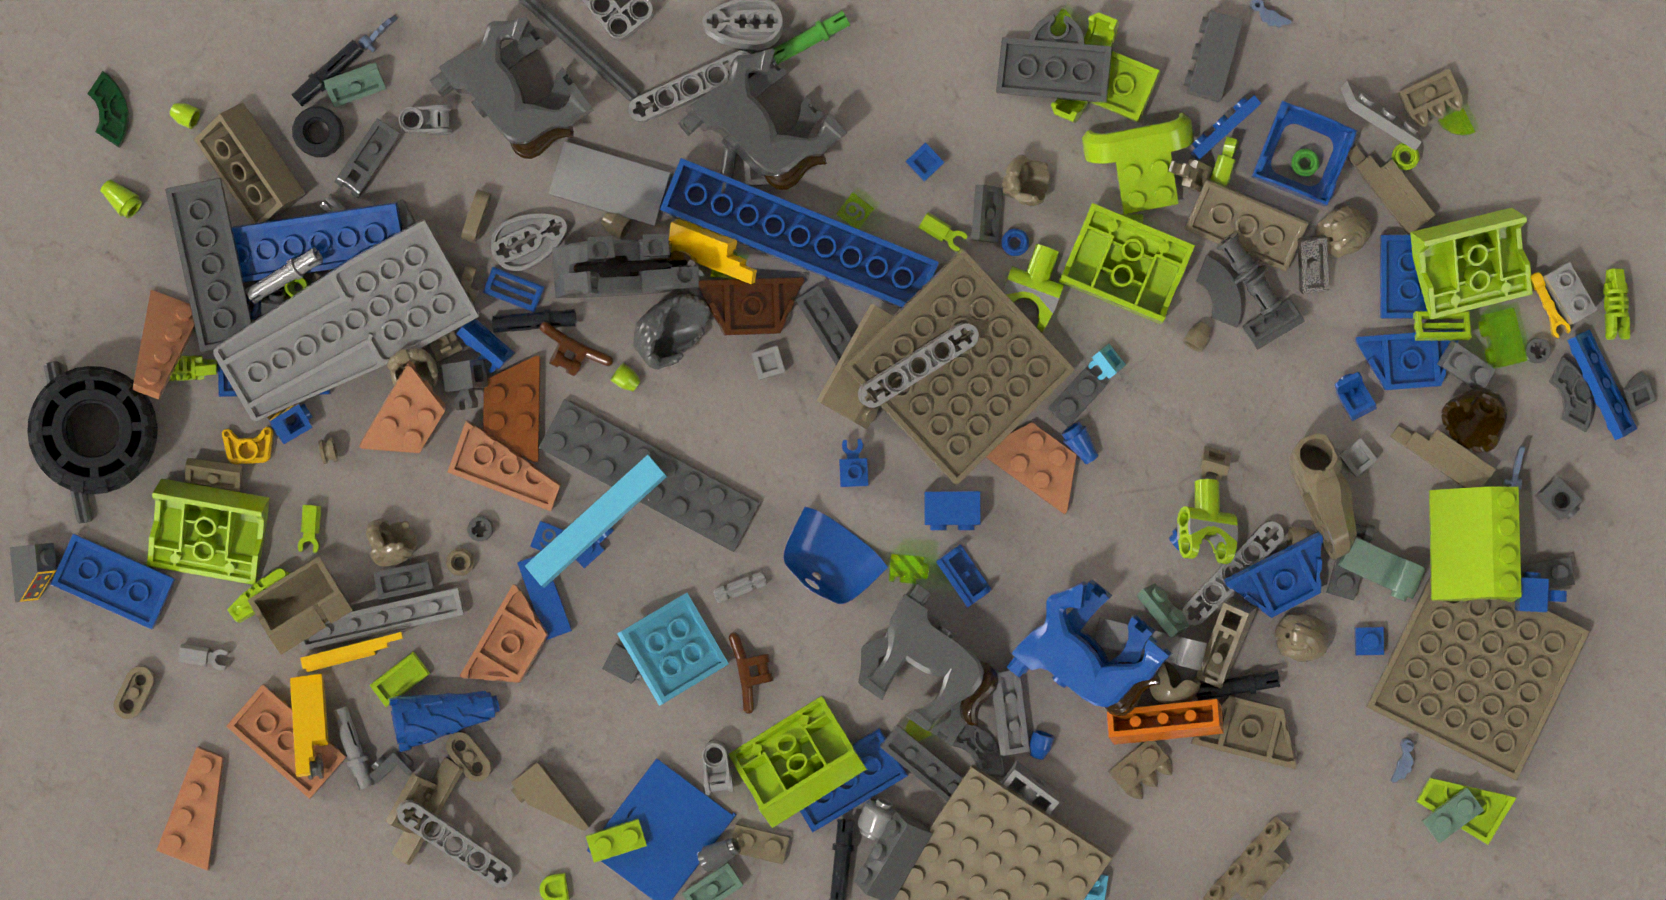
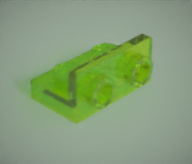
M1514 307L1480 316L1481 321L1478 322V328L1481 337H1486L1488 348H1485V357L1489 365L1492 364L1493 368L1497 369L1527 361Z

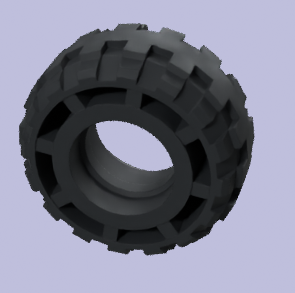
M84 366L63 372L44 386L31 407L27 435L29 447L35 461L51 480L70 491L82 494H103L126 486L143 472L155 450L158 426L156 414L148 396L133 390L134 380L114 369L102 366ZM86 404H99L107 407L114 413L119 423L117 442L108 452L98 456H87L77 452L70 445L66 436L68 418L77 408Z

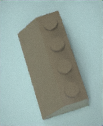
M244 103L220 113L194 139L252 224L273 220L292 207L306 194Z
M872 303L817 399L821 404L865 429H868L870 423L875 420L880 406L869 408L859 401L858 390L861 385L842 365L893 316ZM869 394L865 397V400L875 401Z

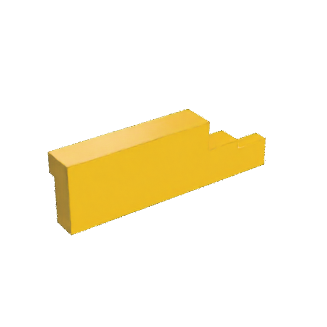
M681 219L671 222L669 240L671 241L672 252L685 251L697 259L700 265L749 284L755 283L757 270L746 266L747 259L733 254V251L736 250L737 240Z
M403 631L301 657L302 668L310 672L376 655V650L390 647L389 642L403 639Z
M322 674L290 678L297 777L311 775L310 761H315L314 745H329L325 682Z

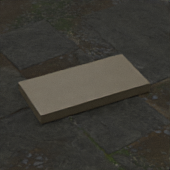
M1206 178L1187 221L1185 230L1218 244L1228 236L1238 233V240L1252 258L1260 259L1263 263L1287 272L1309 224V220Z

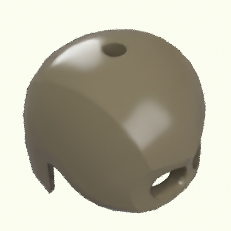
M1164 662L1156 672L1160 678V685L1150 687L1153 698L1161 705L1190 702L1200 690L1201 682L1196 678L1181 682L1176 668L1172 664Z

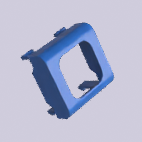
M1281 101L1251 177L1315 204L1327 206L1336 189V182L1350 147L1353 146L1356 139L1357 130L1305 108ZM1290 124H1297L1329 137L1333 143V151L1322 179L1314 186H1306L1275 173L1271 167V159L1284 128Z

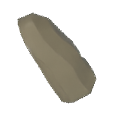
M1316 433L1301 439L1293 448L1289 459L1290 470L1316 531L1320 532L1323 537L1322 544L1328 555L1335 560L1350 553L1357 536L1352 493L1347 480L1342 475L1343 463L1337 449L1326 435Z

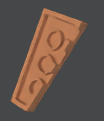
M154 290L150 291L133 383L134 391L160 399L195 329L189 303Z
M469 420L465 421L447 472L552 511L561 483Z
M200 747L196 748L156 851L208 871L210 869L213 832L218 808L217 801L224 762L223 756Z

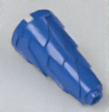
M486 691L463 694L395 696L389 698L399 752L430 743L440 737L456 733L463 728L492 720L491 718L495 717V712H500L497 695L491 696V693Z

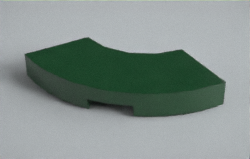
M102 71L87 93L95 101L99 110V123L95 132L120 148L128 130V105L119 85L107 73Z

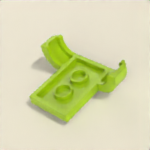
M1099 12L1089 16L1085 44L1112 47L1117 35L1119 21ZM1112 51L1107 103H1089L1139 123L1161 72L1156 68ZM1057 99L1051 103V107L1056 116L1076 123L1083 114L1088 102Z
M1179 113V117L1170 122L1105 134H1098L1092 132V130H1087L1082 137L1084 157L1086 161L1097 164L1115 162L1124 214L1179 204L1175 177L1173 173L1169 172L1172 162L1171 152L1186 148L1194 142L1190 117L1184 113Z

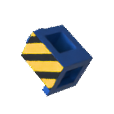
M297 403L267 416L269 423L283 444L313 428L309 422L313 417L305 404L300 406ZM295 416L293 423H286L287 417Z

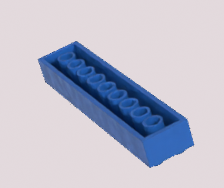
M682 158L679 161L660 208L663 213L735 239L740 244L899 308H902L934 276L939 263ZM723 183L726 184L725 194L721 193Z

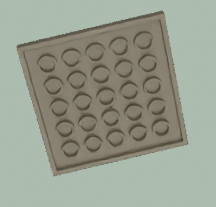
M963 249L842 365L862 385L955 325L969 323L976 327L979 339L973 347L880 405L956 486L1075 370ZM962 329L961 337L957 338L956 340L952 339L951 336L948 337V339L954 344L955 350L959 348L955 344L958 341H969L968 336L969 334H971V331H966ZM944 342L938 343L934 350L935 355L938 358L946 357L949 352L948 345ZM921 357L912 360L911 368L915 373H920L925 368V361ZM898 372L891 373L888 376V385L892 388L898 387L902 382L901 375ZM881 380L877 382L881 386L877 390L868 388L866 390L874 400H876L875 394L879 391H884L885 395L888 393L883 387Z
M1430 575L1366 707L1517 781L1590 631L1549 611H1516L1515 601L1507 602L1501 599L1431 601Z
M972 764L930 826L929 831H931L932 836L894 900H1084L1111 861L1113 855Z

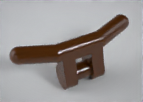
M543 322L540 325L541 332L559 343L549 364L555 367L561 366L566 369V373L575 376L579 371L584 357L604 366H611L613 364L611 356L578 342L547 322ZM567 349L575 353L572 360L564 356Z
M733 632L729 635V641L737 662L742 687L743 710L745 713L750 714L754 711L752 685L774 681L773 674L769 673L767 663L770 662L769 654L747 658L739 634ZM757 665L759 675L751 677L749 666Z

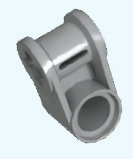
M430 105L427 107L405 108L399 115V124L409 134H452V129L449 125V111L452 110V106ZM413 113L418 115L420 120L416 127L410 128L405 125L404 120L407 115ZM439 114H440V116H441V125H440V126H439Z
M710 741L704 746L702 752L706 796L716 791L728 790L729 793L734 792L727 748L720 741ZM712 747H717L722 751L723 756L718 761H712L708 758L707 751Z

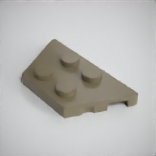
M1228 696L1221 704L1224 734L1195 736L1191 740V744L1296 769L1290 735L1286 725V717L1282 708Z

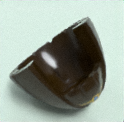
M1485 388L1469 390L1455 396L1445 404L1441 411L1443 413L1441 415L1442 423L1446 426L1445 429L1449 430V435L1454 440H1457V443L1467 449L1472 448L1473 451L1482 453L1484 451L1489 452L1498 445L1507 419V409L1503 397L1499 393Z

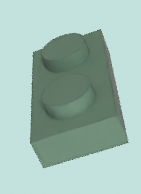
M376 62L324 80L325 88L334 108L386 89Z
M1156 583L1143 588L1136 595L1170 638L1184 632L1190 626L1185 620L1182 611L1174 607L1168 599L1167 593L1161 587H1158Z
M1465 787L1421 821L1440 844L1484 810L1469 789Z
M727 862L717 871L712 872L682 892V895L686 900H723L741 888L743 883L730 863Z

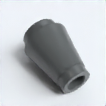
M731 838L703 846L702 850L698 852V860L705 871H717L739 854L741 849L737 840Z

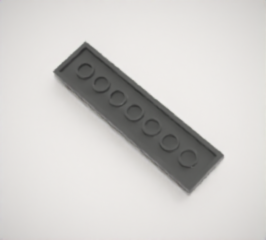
M565 399L538 447L611 487L644 457L649 455L667 477L647 494L640 503L732 552L736 549L760 504Z

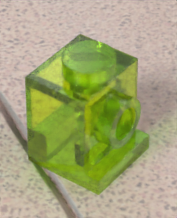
M891 553L889 582H894L895 577H900L901 583L916 584V579H928L929 563L924 562V556Z

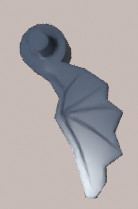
M1262 0L1250 1V7L1255 11H1259L1262 22H1267L1269 27L1275 25L1280 28L1283 24L1288 25L1291 23V20L1279 15L1276 11L1266 9Z
M395 15L388 18L370 37L366 34L358 43L365 50L368 48L373 53L376 48L372 43L398 18Z
M1520 446L1517 450L1511 480L1504 479L1503 483L1510 485V487H1519V490L1522 487V478H1518L1524 455V446Z
M1409 738L1402 739L1400 743L1403 753L1402 758L1397 761L1396 770L1391 778L1393 783L1399 779H1405L1407 773L1412 771L1411 766L1414 762L1409 752L1414 749V743Z

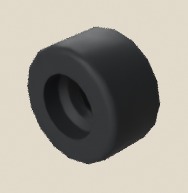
M321 106L309 107L295 118L292 126V137L296 146L304 153L316 158L327 157L334 154L340 148L344 139V127L340 118L331 110ZM318 121L325 123L329 129L328 137L320 143L313 142L308 136L309 126Z

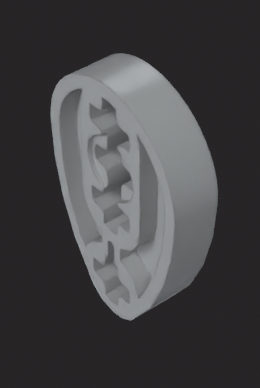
M732 0L707 12L703 17V27L705 33L719 43L733 48L759 51L770 48L780 39L783 32V18L780 9L771 0ZM713 20H719L717 28H712ZM741 20H746L745 28H740ZM755 20H760L759 28L754 29L753 24ZM768 20H774L773 28H767Z
M544 213L528 214L501 223L492 235L491 251L493 257L502 267L510 271L521 272L529 270L553 253V247H558L568 232V225L562 217ZM555 220L557 224L562 223L563 227L559 229V235H555L553 232H547L542 235L551 227L550 222ZM527 232H530L531 235H537V239L534 240L535 245L531 247L529 244H524L522 246L523 251L520 253L515 249L509 252L510 257L505 258L503 255L499 256L497 253L501 250L500 245L503 243L509 247L513 245L514 238H517L519 241L525 240Z

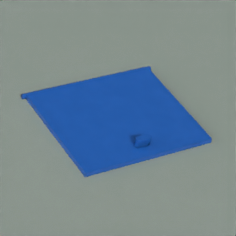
M656 758L603 828L606 829L639 818L647 846L602 860L601 862L652 900H672L700 864L698 852L702 850L703 846L716 843L737 814L734 812L732 814Z

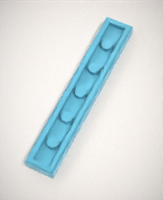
M647 455L527 563L525 567L537 582L545 588L660 484L667 475Z

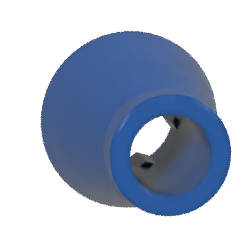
M1080 422L1074 423L1062 432L1063 442L1082 459L1085 465L1094 461L1099 456L1087 427L1082 426Z

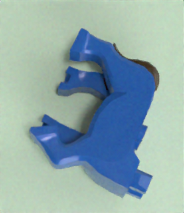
M1090 580L1088 584L1083 581L1071 588L1053 593L1047 598L1045 623L1035 628L1011 653L1015 657L1008 664L1007 668L1019 678L1029 669L1041 668L1048 670L1054 675L1052 677L1053 680L1061 687L1066 688L1068 686L1084 700L1095 706L1104 707L1112 715L1126 716L1135 708L1142 693L1147 688L1160 685V678L1156 672L1173 653L1167 648L1165 650L1160 648L1156 644L1158 641L1152 637L1155 630L1140 617L1134 615L1128 624V641L1120 655L1109 661L1101 646L1082 630L1094 613L1113 596L1096 581ZM1069 607H1073V609L1067 614L1066 609ZM1145 649L1144 658L1141 662H1139L1143 655V650Z

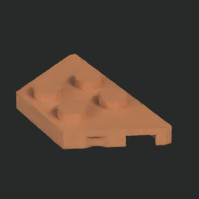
M409 361L362 438L359 445L360 448L420 453L444 414L446 405L439 396L434 394L428 381L420 377L415 370L416 366L413 362Z
M1032 422L1010 433L986 458L1061 513L1066 514L1077 455Z
M513 584L461 672L460 677L466 679L522 682L549 634L519 586Z

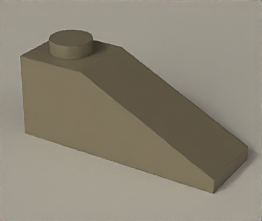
M1234 597L1229 598L1223 603L1205 651L1202 668L1198 670L1195 678L1220 689L1223 687L1248 633L1257 607Z
M540 760L512 782L514 786L512 792L521 803L526 801L528 805L583 831L591 826Z

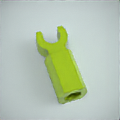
M1231 137L1226 138L1222 155L1218 154L1211 180L1225 186L1229 185L1236 163L1234 156L1240 141Z
M927 212L918 227L940 242L943 240L947 241L949 248L955 252H959L960 248L954 245L953 239L959 236L966 240L968 237L963 231H952L950 229L951 225L930 212Z
M302 506L300 532H303V538L298 542L299 552H304V544L307 541L313 544V553H318L320 549L316 533L319 534L321 506Z

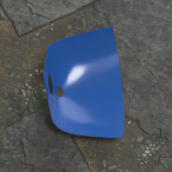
M804 507L787 541L783 556L785 565L805 587L837 604H845L852 601L888 568L882 558L861 539L827 515L809 507ZM814 572H818L821 575L820 580L813 576ZM805 579L813 581L819 589L810 586Z

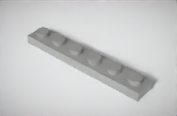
M459 588L352 611L332 624L330 621L325 622L326 627L300 643L301 651L465 615Z

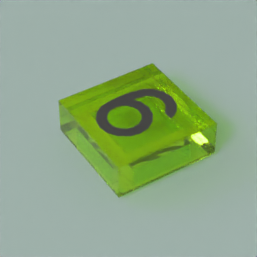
M852 192L836 215L851 227L859 230L874 211V208Z

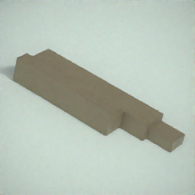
M1357 146L1349 150L1348 160L1408 235L1435 216V213L1393 160H1390L1380 168L1371 156L1366 158Z
M1398 425L1390 436L1463 488L1483 487L1496 470L1438 429L1427 440L1416 431L1411 434Z

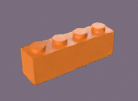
M1218 699L1135 707L1126 716H1115L1107 712L1109 739L1114 745L1224 734L1222 706Z

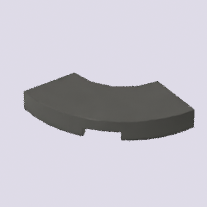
M1206 256L1196 282L1203 286L1211 296L1213 306L1211 318L1237 328L1241 316V298L1237 284L1234 283V278L1222 264Z
M1561 357L1549 380V383L1557 388L1562 397L1563 411L1560 419L1587 432L1593 412V402L1589 387L1581 371L1569 360Z
M966 724L953 746L962 748L969 753L975 761L976 767L988 775L1006 776L1003 755H1000V748L994 739L980 726Z

